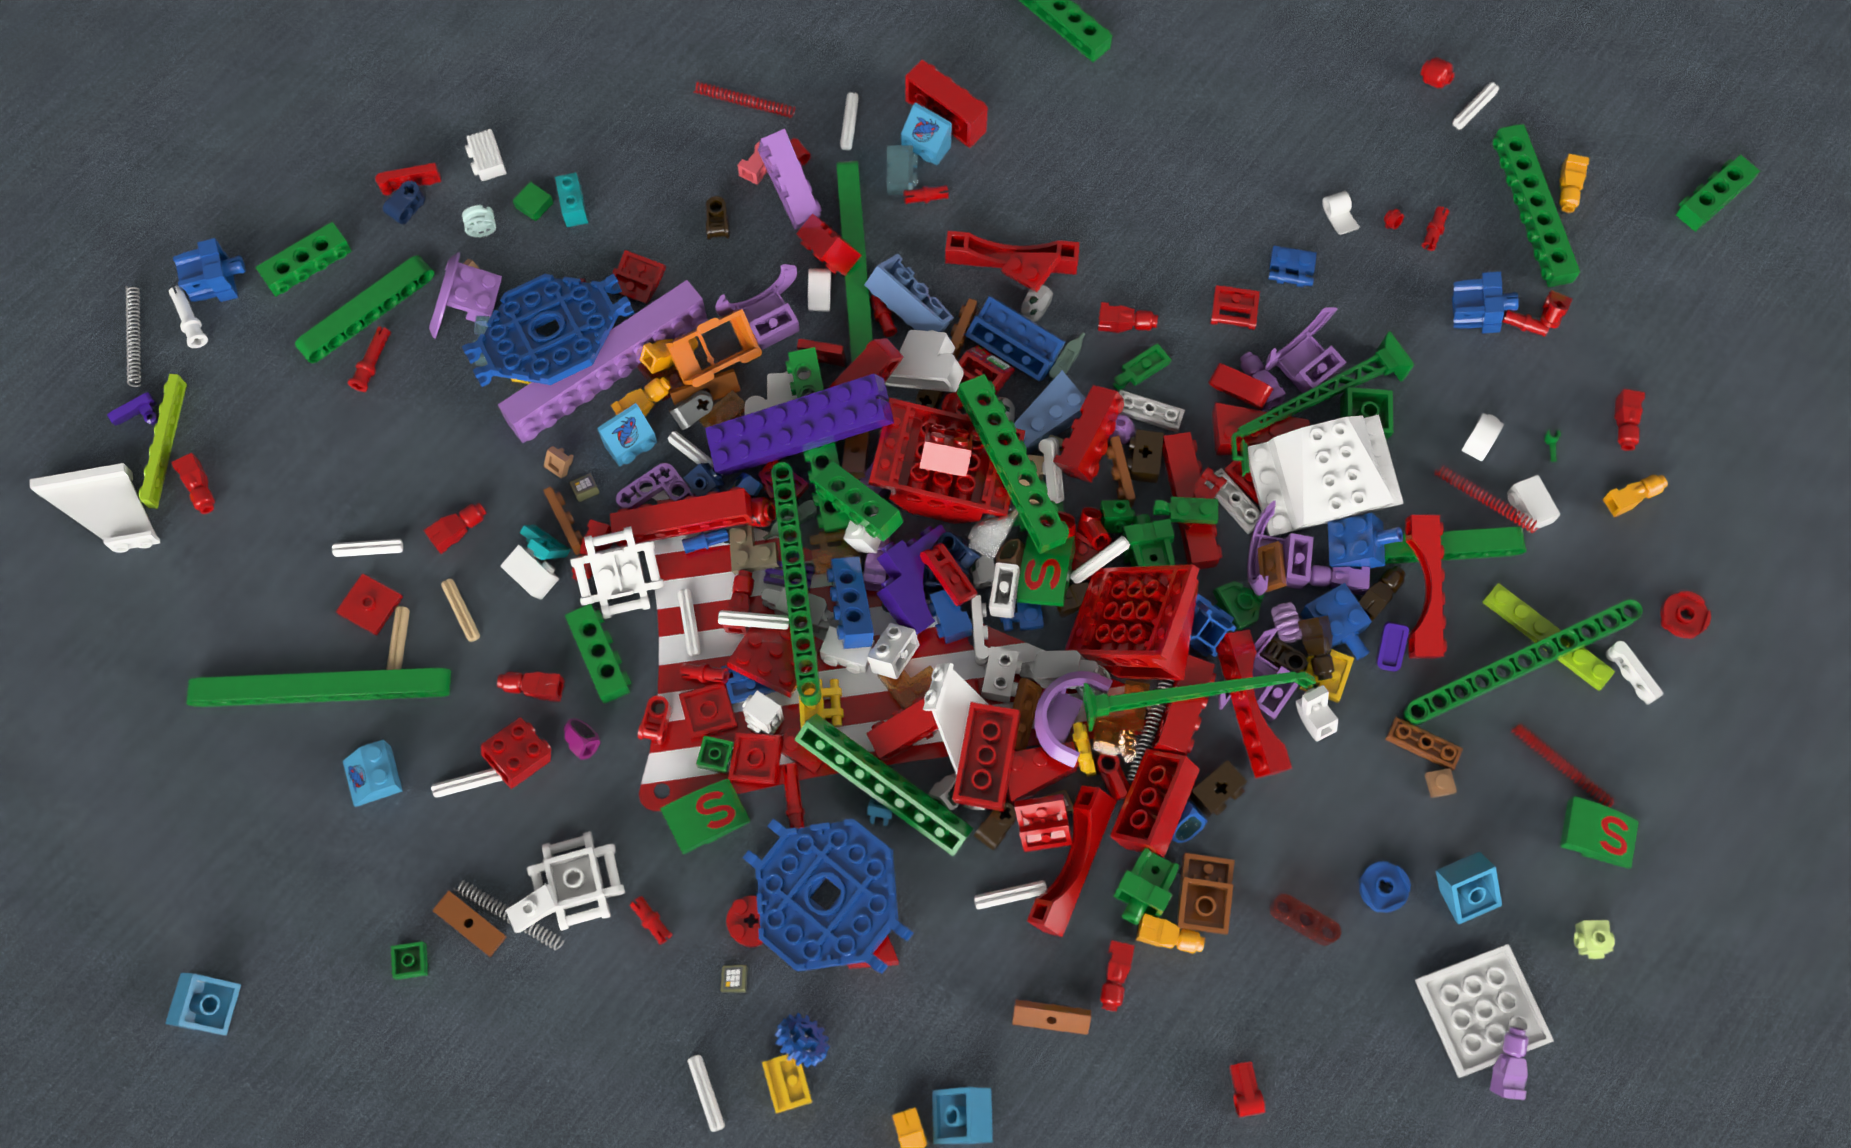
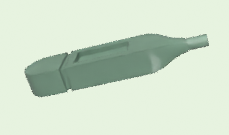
M1082 332L1077 339L1070 341L1056 360L1055 365L1050 369V381H1053L1062 370L1065 374L1068 372L1080 353L1085 333Z
M808 500L798 506L800 525L817 514L818 508L814 505L813 500ZM786 516L784 520H790L793 516ZM777 521L773 524L769 534L763 537L764 540L773 536H779Z

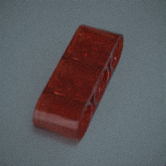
M1281 894L1270 904V913L1275 919L1320 945L1329 946L1341 936V927L1336 921L1291 895ZM1279 901L1287 904V913H1283L1278 909L1277 903ZM1300 914H1305L1310 918V926L1301 923ZM1323 927L1331 929L1333 932L1332 939H1328L1323 935Z

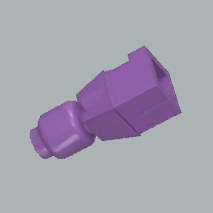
M1252 352L1244 354L1240 358L1243 372L1273 388L1262 410L1265 412L1281 405L1286 393L1283 388H1280L1276 378L1265 369L1257 355H1253Z
M890 537L884 542L881 540L877 553L866 555L863 576L866 590L879 592L883 589L881 584L886 581L887 573L876 558L883 554L881 549L890 543Z
M1313 565L1311 567L1310 584L1312 586L1327 587L1329 585L1330 588L1335 589L1345 583L1352 594L1365 595L1369 589L1370 567L1362 566L1360 569L1333 567L1332 570L1328 566Z
M1510 1027L1509 1032L1505 1033L1503 1051L1505 1053L1500 1054L1492 1068L1493 1074L1490 1091L1503 1098L1525 1100L1526 1091L1524 1088L1528 1074L1526 1059L1522 1057L1527 1052L1528 1037L1525 1035L1526 1030L1518 1027Z

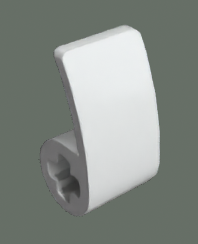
M1346 191L1323 198L1324 210L1339 235L1359 229L1360 226L1349 212L1351 209V199Z
M809 268V311H830L831 270Z

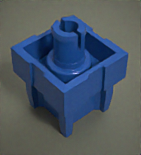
M215 238L197 242L198 249L173 257L179 278L178 286L180 288L183 287L191 302L217 297L220 302L238 298L234 275L246 272L244 261L240 255L229 258Z
M1501 272L1482 273L1481 279L1454 282L1452 296L1454 328H1481L1482 333H1499L1501 331L1504 310H1518L1519 304L1517 292L1503 294Z
M1197 593L1190 646L1206 657L1209 654L1216 657L1218 654L1215 650L1227 631L1232 630L1234 632L1236 629L1232 623L1234 618L1215 604L1213 606L1209 600Z

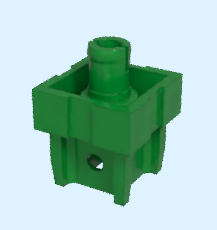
M1141 514L1133 518V525L1124 526L1123 536L1130 543L1129 548L1122 553L1124 563H1130V567L1175 565L1171 546L1174 539V531L1170 519L1151 522L1148 514Z
M1145 848L1132 871H1126L1113 897L1127 904L1122 918L1135 925L1139 924L1144 913L1159 918L1172 896L1168 890L1176 876L1179 865L1171 863L1154 854L1150 849Z

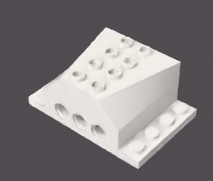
M1379 415L1367 418L1363 416L1339 418L1303 427L1274 437L1269 442L1248 447L1249 467L1261 513L1273 500L1276 501L1275 514L1266 525L1268 536L1273 537L1325 524L1329 521L1349 518L1403 504Z

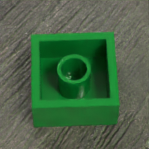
M530 182L513 199L515 208L536 222L553 204L551 195Z
M704 736L696 762L697 767L727 774L734 743Z
M416 942L391 946L392 978L399 980L428 975L426 943Z

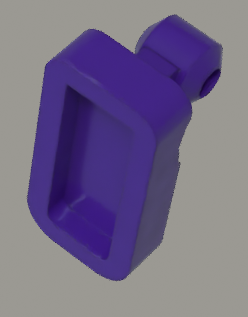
M148 392L107 414L114 425H120L140 413L145 422L150 425H155L159 419V416L152 408L157 402Z
M1389 621L1384 624L1376 658L1379 668L1388 671H1398L1401 668L1409 634V628L1405 624Z

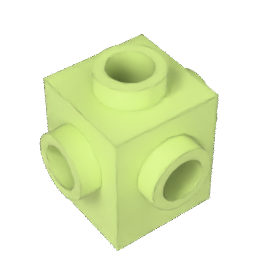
M1588 920L1575 924L1574 944L1579 950V955H1588L1589 959L1605 958L1604 954L1613 951L1615 939L1613 933L1610 932L1609 920Z

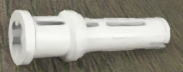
M174 286L177 293L171 288L169 294L182 321L180 327L182 332L186 333V342L191 348L202 347L208 341L206 334L201 330L202 324L194 316L183 287Z

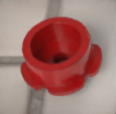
M1399 209L1390 210L1386 213L1384 217L1386 228L1390 227L1395 230L1401 225L1404 215L1400 213Z

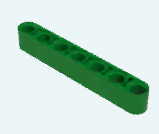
M421 256L411 257L301 335L295 343L296 348L308 362L316 363L431 281L434 277V271Z
M1521 527L1443 531L1441 536V545L1444 546V557L1441 561L1516 556L1527 551ZM1403 534L1402 542L1384 544L1385 564L1419 562L1414 551L1406 543L1405 534Z

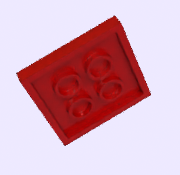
M762 610L760 612L761 614H768ZM790 624L786 630L750 627L727 661V667L791 698L797 688ZM814 636L816 654L818 655L824 640ZM802 644L798 649L806 650L810 645ZM805 666L801 671L806 673L810 666Z

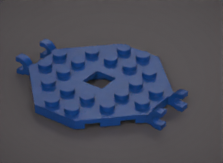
M543 274L505 292L500 299L502 303L499 309L494 310L487 322L488 328L485 333L480 334L477 341L462 346L470 363L477 361L481 353H483L488 363L485 366L473 369L480 385L483 387L489 384L493 376L552 385L592 366L618 316L628 317L635 314L627 296L614 304L609 299L608 292L610 294L622 292L615 275L612 274L601 282L592 281L591 283H585L577 278L564 277L563 279H557L553 275ZM556 319L560 326L559 330L551 336L539 337L535 329Z
M773 818L768 827L780 836L778 841L763 860L750 850L743 856V859L755 868L756 879H758L757 910L760 915L759 939L796 971L866 962L875 971L882 974L888 965L873 953L891 930L906 941L913 935L910 929L898 921L893 850L855 819H846L836 823L815 824L805 828L787 829ZM826 878L841 890V895L827 911L811 898Z

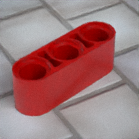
M1222 363L1218 364L1208 381V384L1213 388L1258 409L1264 407L1273 391V388L1268 384Z

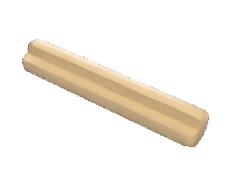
M453 579L443 581L441 586L469 642L479 639L480 634Z
M399 606L395 609L386 670H396L402 667L410 613L407 607Z

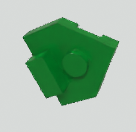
M1236 581L1213 590V594L1218 601L1216 606L1234 618L1232 623L1236 627L1235 632L1249 627L1258 621L1259 609L1265 593L1260 596L1256 595L1253 590L1243 587V584Z

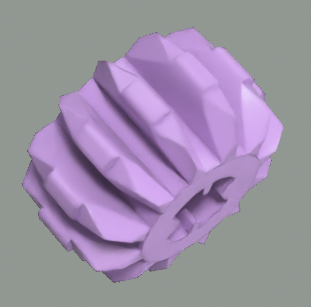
M1290 602L1273 607L1271 615L1275 628L1278 629L1279 639L1285 643L1297 642L1296 640L1302 639V632L1298 625L1300 620L1295 606Z

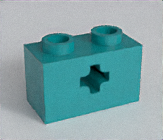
M577 173L556 176L555 180L561 211L566 226L571 227L588 223Z

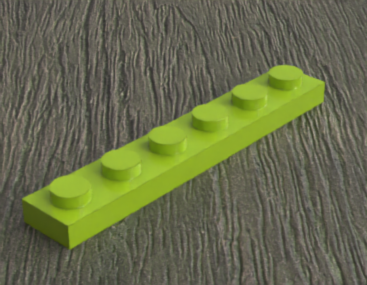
M169 374L168 381L164 385L165 394L163 402L159 405L160 415L158 423L154 426L155 436L153 444L149 447L150 457L148 465L144 468L145 478L143 486L139 489V500L148 508L158 509L187 386L178 374Z
M1499 583L1482 602L1535 643L1562 631ZM1560 638L1561 644L1569 647V642L1564 638ZM1584 647L1557 659L1598 691L1605 686L1616 672Z

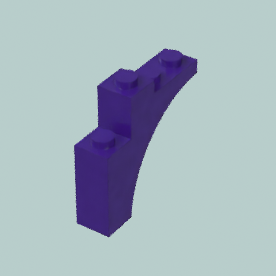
M941 524L934 529L929 526L919 533L922 538L918 541L914 537L907 543L903 540L896 545L893 541L881 549L883 554L876 558L890 577L881 584L883 589L876 593L897 624L915 629L916 635L935 622L924 595L923 572L925 564L921 560L920 553L926 549L931 550L934 543L946 532Z

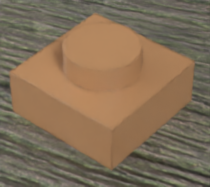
M1450 768L1425 774L1431 798L1457 792Z

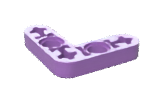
M662 463L617 493L616 501L620 509H636L661 491H664L670 500L674 501L684 500L685 497L694 495L674 467L668 463ZM661 472H669V477L662 476ZM653 477L656 478V481L658 480L659 485H656L655 480L653 479ZM648 482L653 485L649 492H642L640 490V486L643 483ZM675 487H683L685 489L684 494L678 497L672 494V490ZM636 489L638 495L640 496L639 498H637L633 490ZM623 498H630L631 503L624 502Z

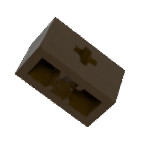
M1136 429L1135 437H1130L1129 451L1133 452L1132 458L1127 460V467L1131 480L1157 483L1160 473L1164 433Z
M1227 760L1191 791L1189 797L1208 818L1213 813L1218 816L1228 807L1225 804L1228 800L1233 798L1235 801L1245 792L1243 787L1248 781ZM1222 787L1224 789L1223 793L1217 794L1215 790Z

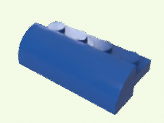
M992 296L988 297L979 315L975 316L965 334L968 338L1038 381H1042L1049 374L1050 369L1055 365L1056 358L1066 343L1061 338Z

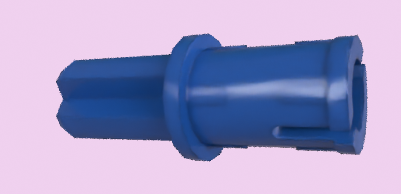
M722 528L705 534L703 531L700 535L682 539V543L687 554L703 548L707 550L709 546L728 541L729 536L726 528Z

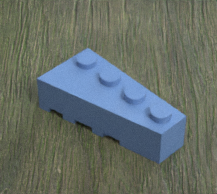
M899 254L877 265L865 283V286L874 296L879 297L890 310L896 312L907 325L915 330H934L936 332H944L954 317L936 297H930L928 287L924 283L916 281L913 277L914 271L910 267L905 268L902 265V258Z
M1063 370L1014 423L1017 429L1026 431L1023 442L1026 446L1027 455L1039 448L1041 440L1049 438L1050 435L1057 436L1072 426L1075 419L1082 416L1081 407L1086 398Z

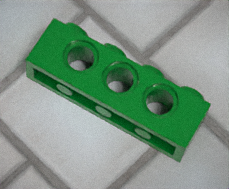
M1741 154L1735 160L1730 158L1721 167L1722 171L1720 173L1715 171L1707 179L1708 183L1706 185L1700 184L1694 190L1692 197L1688 195L1679 204L1681 208L1676 216L1694 232L1700 229L1751 184L1760 173V170Z
M331 222L255 268L276 297L287 292L296 284L304 282L318 271L326 269L328 265L338 259L344 258L352 250L335 224Z
M834 461L813 479L818 496L823 500L828 499L831 501L833 507L838 512L842 513L844 511L848 514L849 519L855 525L861 524L865 527V531L871 537H878L884 542L903 524L901 514L897 508Z
M588 604L566 614V620L602 702L606 704L631 693L628 688L631 680L626 670L621 672L618 665L623 663L617 650L612 651L610 644L613 643V639L608 629L603 631L601 623L605 621L600 610H594L592 604ZM589 629H596L594 635H585ZM598 649H605V653L602 656H594ZM606 670H614V674L612 676L603 677V674Z

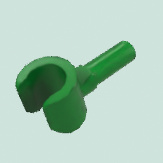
M1548 429L1544 436V442L1550 448L1551 462H1557L1556 443L1561 436L1559 429L1556 430L1554 437L1551 436L1550 429Z

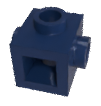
M699 463L684 477L690 486L691 493L697 497L705 496L713 491L721 492L720 489L725 485L721 479L722 475L716 473L714 467L709 463Z

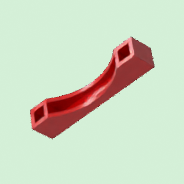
M947 231L945 263L1003 268L1013 253H1058L1062 259L1052 273L1076 275L1080 242L1057 240L1040 245L1015 246L991 242L969 232Z
M1410 515L1405 518L1406 543L1414 551L1420 562L1426 588L1422 613L1415 627L1408 634L1409 658L1437 659L1444 657V653L1447 650L1446 639H1443V629L1446 627L1443 606L1445 605L1446 597L1445 593L1442 592L1445 571L1441 568V559L1444 557V546L1441 545V536L1443 535L1444 527L1443 522H1440V515Z
M1250 630L1225 634L1216 647L1225 680L1253 677V665L1257 652ZM1254 689L1230 692L1229 694L1231 695L1255 779L1292 769L1286 746L1276 737L1263 718L1256 701Z
M1081 786L1073 806V845H1071L1066 863L1054 883L1035 899L1027 922L1044 933L1063 937L1117 802L1100 788Z

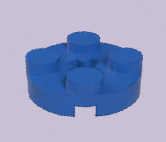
M1385 861L1370 865L1363 872L1358 882L1363 901L1375 912L1387 913L1399 909L1406 903L1411 889L1410 880L1406 872L1399 866H1394ZM1383 880L1385 884H1390L1389 893L1380 891V881Z

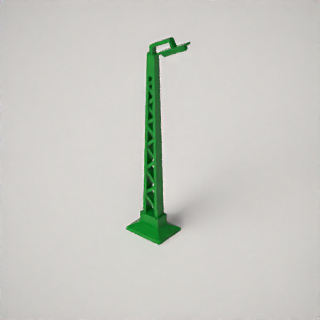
M1389 331L1377 348L1375 355L1370 359L1239 427L1237 432L1231 436L1232 459L1234 461H1241L1242 476H1245L1250 471L1248 444L1245 443L1244 439L1241 441V456H1237V437H1246L1344 392L1347 387H1356L1382 374L1386 376L1393 372L1398 380L1402 382L1415 364L1391 331ZM1376 363L1379 369L1369 365ZM1361 371L1368 373L1367 375L1361 377ZM1355 373V379L1348 377ZM1339 382L1345 384L1338 388ZM1333 385V389H1328V388H1327V387Z
M1288 672L1112 696L1107 694L1094 695L1088 683H1084L1083 702L1090 732L1093 730L1096 718L1107 716L1110 712L1295 682L1309 690L1313 688V684H1316L1314 676L1306 672Z

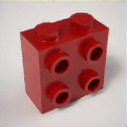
M521 717L481 744V755L510 789H513L551 762L552 749L546 740H541L536 735L533 725L530 722L526 723Z

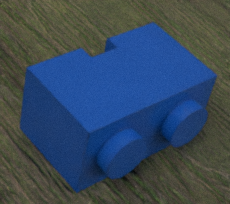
M945 590L930 594V603L927 605L932 617L935 616L938 624L935 625L939 638L943 637L945 643L948 644L973 634V626L967 611L962 612V606H956Z

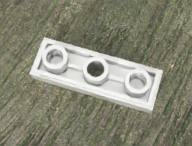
M1120 390L1119 394L1124 398V408L1120 414L1178 433L1184 409Z
M1220 468L1214 474L1218 477H1224L1227 483L1215 498L1218 499L1219 503L1243 530L1249 534L1254 530L1261 512L1225 471ZM1209 481L1206 482L1207 487L1210 489L1214 487Z

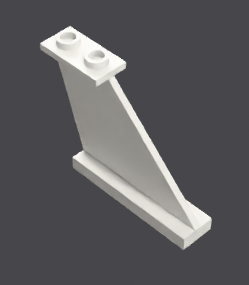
M124 463L30 479V488L103 539L104 544L113 552H126L128 549L136 547L149 548L153 544L160 543V539L156 536L133 486V472Z
M942 663L937 664L933 670L932 682L924 698L923 710L932 711L957 775L970 702L989 704L953 670L954 664ZM964 805V807L971 810H985V808Z

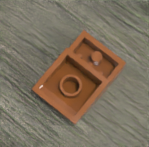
M1190 853L1183 854L1178 901L1177 926L1179 928L1228 935L1235 860Z

